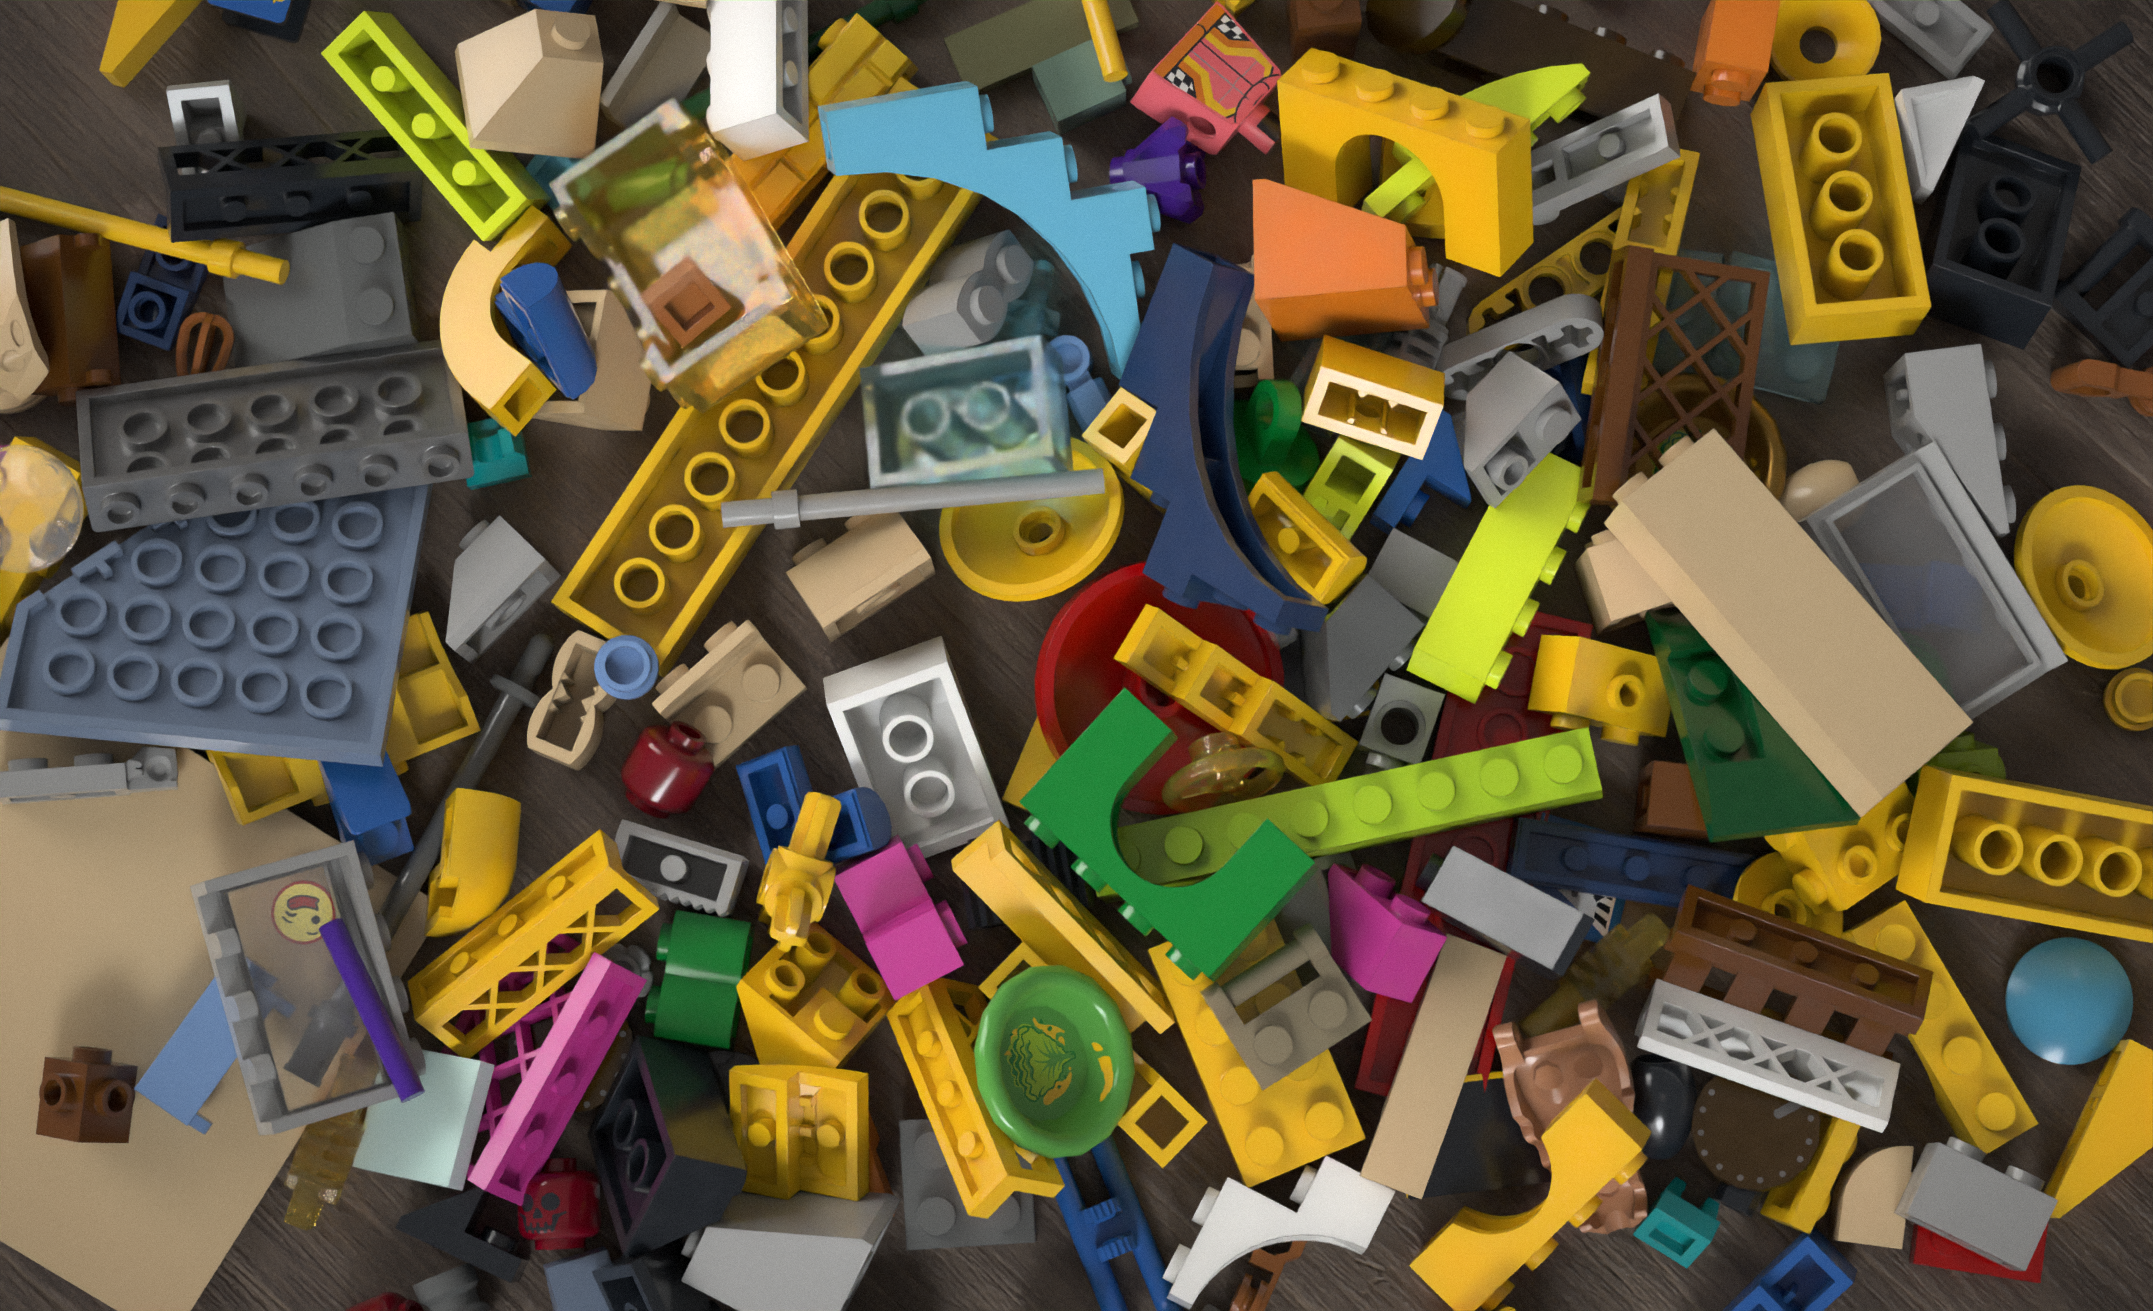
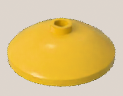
M1056 434L1025 436L991 449L974 461L956 481L1102 468L1105 494L942 508L939 537L944 556L957 577L972 590L984 596L1003 601L1019 602L1042 599L1077 584L1094 571L1105 559L1116 542L1124 516L1123 490L1111 464L1107 459L1095 452L1089 444L1069 436ZM1048 537L1046 540L1039 542L1042 538Z
M2085 485L2067 486L2040 498L2026 512L2018 528L2014 547L2015 573L2062 651L2085 665L2107 670L2126 668L2153 654V530L2150 525L2124 500L2096 487Z

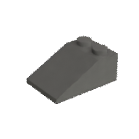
M394 212L332 221L246 246V250L289 261V275L283 285L242 274L236 279L223 276L228 319L235 334L233 346L235 368L422 342L406 227Z

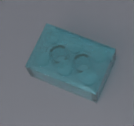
M1041 334L860 368L871 489L1074 471L1062 356Z

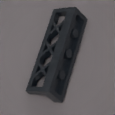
M387 129L158 147V164L166 189L167 230L171 243L290 233L332 221L394 212L402 223L421 221L423 171ZM398 151L399 157L378 159L369 154ZM327 157L334 160V162L315 164L307 159ZM264 162L271 165V167L252 169L245 166V164ZM201 167L208 170V172L179 175L177 169Z

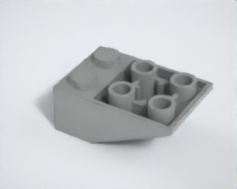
M1981 344L1905 353L1883 375L1892 437L1905 455L1919 447L1936 441L1997 542L2010 533L2009 523H2014L2016 520V503L2012 487L2010 485L2003 486L1999 461L2006 459L2007 448L2002 424L2000 422L1993 423L1989 398H1995L1997 394L1994 365L1991 360H1983Z

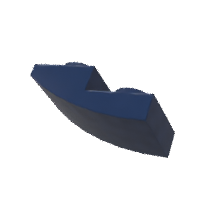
M158 214L154 226L167 229V216ZM145 249L138 272H130L116 312L117 332L172 351L177 343L181 324L191 315L209 272L207 265Z

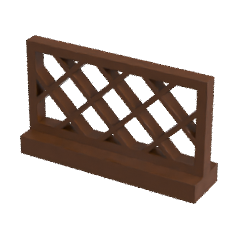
M1628 245L1612 252L1603 314L1604 337L1598 349L1576 502L1600 506H1618V503L1612 496L1628 481L1629 467L1645 454H1648L1660 471L1663 466L1658 460L1662 454L1656 446L1681 427H1683L1694 443L1697 442L1703 435L1692 419L1716 401L1719 402L1731 419L1730 433L1724 440L1742 461L1744 460L1771 272L1656 253L1654 249ZM1658 269L1680 272L1695 293L1670 313L1655 294ZM1697 275L1716 279L1704 287ZM1727 280L1751 284L1747 311L1730 323L1710 293ZM1700 301L1721 331L1695 349L1677 325L1675 319ZM1653 310L1659 321L1650 327ZM1745 324L1742 340L1736 330ZM1663 328H1666L1686 357L1660 376L1646 357L1648 340ZM1727 338L1740 356L1738 374L1721 386L1701 356ZM1691 364L1709 388L1711 394L1685 412L1665 383ZM1644 373L1650 384L1641 390ZM1736 387L1733 403L1727 393ZM1654 391H1657L1677 420L1650 439L1636 419L1639 403ZM1635 436L1638 442L1641 444V447L1632 453L1633 439Z

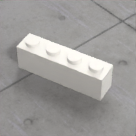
M709 0L707 14L711 23V51L707 54L706 62L711 77V105L707 108L706 118L710 133L743 161L809 142L808 0Z

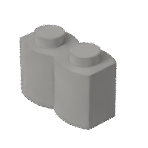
M1010 229L949 247L937 258L931 271L929 286L918 290L910 299L904 312L902 326L927 359L988 342L1000 331L1006 318L1008 302L1019 298L1028 287L1033 274L1034 262Z

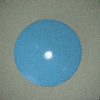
M2064 937L2037 944L2018 961L2009 977L2005 994L2008 1028L2027 1049L2047 1061L2064 1065L2084 1064L2094 1061L2111 1051L2120 1042L2128 1029L2133 1012V994L2128 976L2122 965L2110 952L2091 941Z

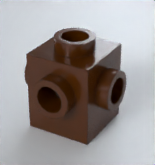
M73 1046L72 1058L45 1057L42 1083L39 1090L40 1102L36 1134L78 1143H129L138 1066L111 1061L113 1050L97 1047Z

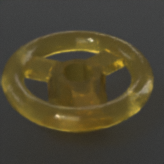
M1221 732L1211 734L1196 740L1189 746L1188 751L1192 763L1182 767L1167 779L1161 792L1162 800L1165 805L1174 811L1189 813L1254 799L1265 794L1281 781L1286 770L1285 761L1281 755L1269 749L1241 748L1235 733ZM1253 767L1266 768L1251 780L1242 777Z

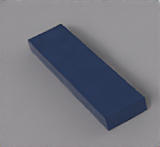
M1516 817L1513 818L1506 873L1529 885L1678 909L1688 884L1733 900L1740 876L1760 856Z

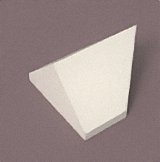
M1968 76L1901 89L1895 97L1894 104L1912 201L1922 205L1933 192L1985 80L1976 76Z

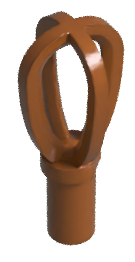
M198 312L188 316L183 321L176 346L177 377L189 375L187 371V350L190 331L198 323H202L197 341L191 375L206 373L217 326L223 332L224 341L217 362L211 372L226 369L233 350L235 334L231 324L225 318L207 312Z

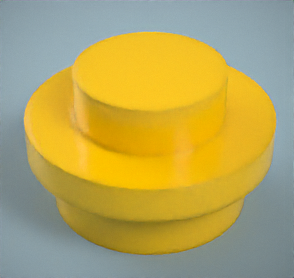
M2130 668L2119 672L2108 682L2104 690L2103 704L2108 717L2115 725L2124 730L2134 732L2153 727V672L2142 668Z

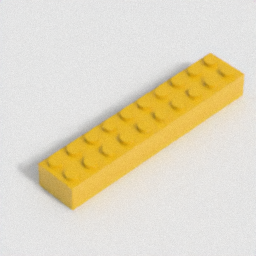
M899 77L889 94L919 88ZM985 133L986 142L999 140L990 133ZM888 172L834 175L551 602L561 612L606 641L621 635H632L646 641L658 657L659 675L664 678L766 526V524L723 528L721 502L772 498L771 491L790 490L903 319L910 299L918 290L924 287L930 278L937 258L952 245L984 195L935 178Z

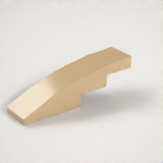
M1446 933L1447 939L1437 956L1403 1048L1402 1058L1359 1175L1421 1200L1467 1075L1507 955Z

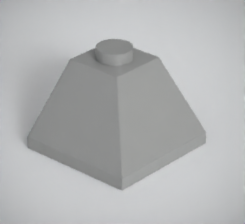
M500 515L491 524L487 520L481 521L467 533L459 544V547L464 552L454 563L446 643L472 665L561 576Z

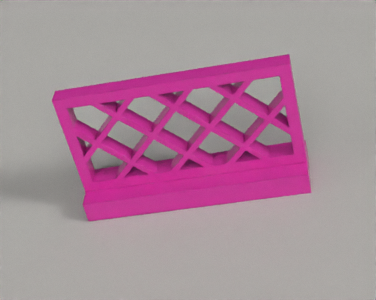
M558 934L547 943L546 954L559 953L558 946L566 950L561 953H570L581 943L565 934ZM594 952L573 991L565 994L564 985L550 995V1001L533 1008L495 1038L498 1039L515 1032L519 1057L497 1065L493 1041L479 1051L480 1061L495 1065L486 1097L487 1114L482 1115L477 1132L480 1133L489 1129L490 1140L476 1165L471 1163L470 1160L466 1175L468 1181L484 1191L522 1206L529 1181L537 1173H540L644 987L646 979ZM534 971L510 972L498 982V992L522 991L525 988V984L533 981ZM486 1009L464 1010L455 1028L466 1035L485 1020ZM553 1016L554 1025L541 1048L534 1050L530 1025ZM444 1045L440 1052L460 1057L447 1045ZM521 1072L522 1082L510 1104L502 1107L499 1081Z

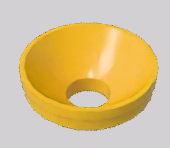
M1780 0L1770 57L1772 67L1784 81L1866 75L1875 63L1881 43L1880 24L1876 13L1867 0ZM1811 30L1827 33L1835 44L1833 58L1828 62L1819 64L1808 61L1800 50V39L1803 34Z

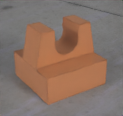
M689 255L639 295L646 306L683 348L732 308Z

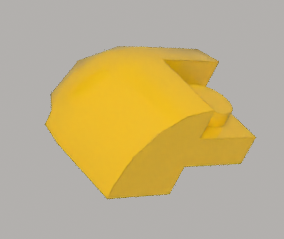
M456 788L445 800L440 863L429 874L424 936L444 937L462 935L477 927L491 916L510 894L517 866L521 817L520 802L496 793Z

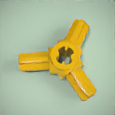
M808 792L805 795L789 847L778 846V849L774 848L772 850L757 894L756 902L763 905L758 913V920L768 925L767 933L772 938L778 940L777 948L785 952H789L791 946L803 947L806 944L810 923L821 920L835 879L836 867H833L834 863L826 860L825 857L842 805L838 799L819 792Z

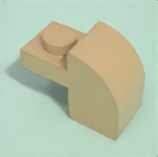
M1885 1146L1870 1150L1856 1158L1844 1170L1833 1194L1828 1240L1895 1249L1903 1248L1906 1219L1894 1212L1913 1173L1911 1168L1914 1146Z

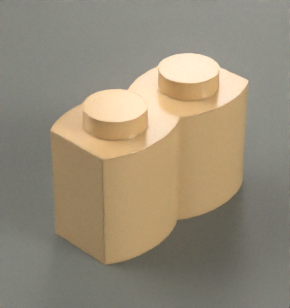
M579 630L574 632L559 650L552 672L553 689L537 704L530 718L527 731V745L529 749L540 756L577 771L582 769L595 754L603 734V712L609 709L617 700V698L609 695L601 688L594 672L596 655L606 641Z

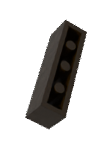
M1467 0L1464 6L1470 10L1463 24L1445 43L1436 48L1431 63L1432 66L1481 85H1486L1518 73L1545 67L1582 63L1590 72L1587 82L1581 90L1586 99L1566 118L1585 126L1658 93L1671 103L1674 124L1676 126L1696 76L1695 72L1684 68L1686 63L1681 58L1662 50H1651L1650 54L1626 46L1627 39L1615 31L1602 27H1593L1590 32L1568 23V15L1556 8L1536 4L1532 9L1511 0Z

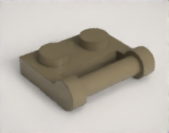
M1309 922L1292 932L1295 939L1222 986L1214 982L1200 991L1203 999L1262 1091L1372 1021L1329 954L1323 941ZM1310 961L1319 975L1317 979L1244 1025L1234 1008L1302 964Z

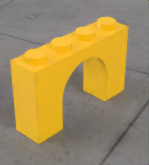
M1312 47L1277 80L1284 181L1286 186L1353 207L1372 188L1369 135L1382 136L1410 150L1424 163L1434 177L1443 200L1447 259L1501 277L1534 242L1530 119L1501 110L1492 105H1486L1446 92L1441 88L1431 87L1391 74L1386 70L1376 69Z

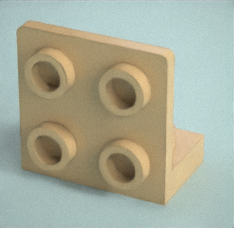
M749 619L739 627L733 621L724 625L704 644L705 649L709 652L691 669L684 663L679 665L666 675L655 688L660 693V696L652 705L670 724L673 721L685 722L698 729L705 736L706 742L704 746L713 757L714 771L807 690L806 686L764 640L758 629Z

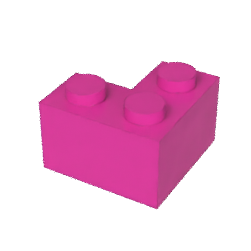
M897 834L890 838L886 846L835 866L836 874L834 880L894 1000L964 965L957 948L968 942L946 899L934 905L924 885V882L934 878V875L918 844L906 849Z

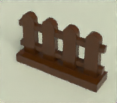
M1688 884L1680 900L1674 928H1670L1663 948L1673 953L1664 971L1651 967L1644 988L1652 990L1656 979H1660L1892 1061L1893 1053L1885 1050L1894 1034L1899 1033L1907 1037L1909 1033L1916 1035L1924 1021L1934 972ZM1712 967L1733 974L1724 992L1703 985ZM1773 989L1794 996L1784 1014L1764 1007ZM1834 1010L1854 1017L1845 1036L1824 1029Z

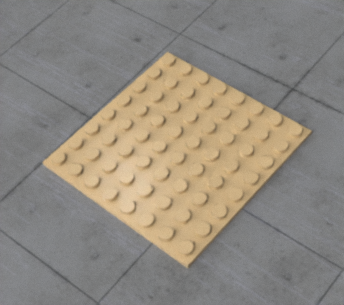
M8 637L0 648V677L9 641ZM0 730V772L8 771V761L16 759L46 758L48 759V768L74 766V756L83 754L110 753L113 754L114 763H126L143 746L173 748L176 751L179 775L178 790L137 792L126 796L4 805L0 802V1241L117 1311H191L308 1124L273 1135L259 1136L239 1061L236 1058L198 1111L213 1123L206 1134H202L190 1125H185L135 1090L129 1143H78L37 1135L36 1128L40 1102L39 1090L42 1083L45 1057L72 1058L73 1046L113 1050L111 1061L138 1066L137 1085L215 977L190 886L338 845L341 842L288 809L281 810L244 826L237 823L215 765L189 748ZM377 864L371 866L374 887L368 890L374 915L378 914L398 878ZM322 866L227 892L244 956L272 973L277 980L271 988L296 1007L289 1018L272 1008L263 1020L287 1110L324 1100L367 1032L355 1006L353 1009L355 1020L352 1025L357 1027V1030L352 1039L344 1038L320 1081L322 1083L319 1088L282 1069L284 1064L290 1059L312 1019L307 1016L312 1004L319 1007L321 1001L330 999L342 977L323 938L311 944L300 945L285 940L277 933L271 921V905L276 894L284 886L294 881H313L329 891ZM421 891L418 892L391 941V950L385 952L392 977L396 975L400 978L402 977L427 937L424 936L427 895Z

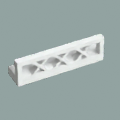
M1656 979L1639 1015L1634 1035L1639 1036L1638 1048L1883 1133L1890 1118L1900 1063ZM1786 1071L1797 1076L1799 1080L1791 1078Z

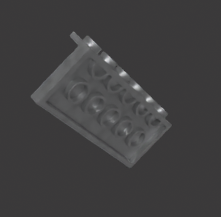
M441 339L76 391L82 490L91 526L95 532L471 478L474 475L462 389L447 364Z

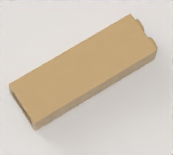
M1713 428L1695 443L1687 435L1661 456L1658 461L1663 468L1648 479L1641 471L1615 492L1612 497L1616 500L1618 506L1604 524L1856 813L1862 817L1950 744L1973 721L1719 433Z

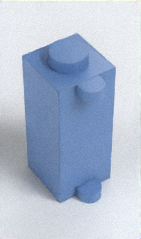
M245 957L262 1020L266 1018L272 1008L289 1018L296 1007L271 988L277 978L250 958ZM215 977L134 1088V1090L187 1126L190 1125L202 1134H206L213 1123L198 1111L237 1058Z

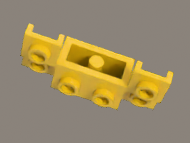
M424 610L409 616L386 746L387 754L397 776L409 770L406 760L481 731L468 695L448 660L430 614ZM206 750L210 762L214 763L235 819L237 823L243 826L309 799L312 800L314 806L330 803L317 760Z

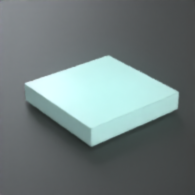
M422 1050L426 1064V1073L419 1077L425 1092L404 1103L397 1097L368 1106L352 1166L367 1171L463 1191L495 1065L479 1060ZM379 1068L377 1070L374 1085L382 1083Z

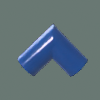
M536 262L523 265L500 278L502 282L500 286L503 291L494 296L496 299L494 302L514 343L567 398L570 397L573 400L586 392L595 381L597 372L595 352L555 267L547 263Z
M799 745L785 746L736 765L765 864H767L774 848L778 849V846L789 847L804 797L808 792H813ZM859 787L832 796L841 801L842 808L825 857L826 860L836 865L880 849L888 844L892 828L890 816L885 803L871 788Z

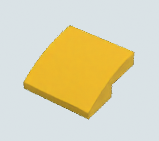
M779 1064L734 1066L729 1070L730 1118L733 1122V1132L742 1158L745 1159L747 1164L746 1180L741 1191L789 1200L801 1190L857 1202L869 1192L868 1073L828 1067Z

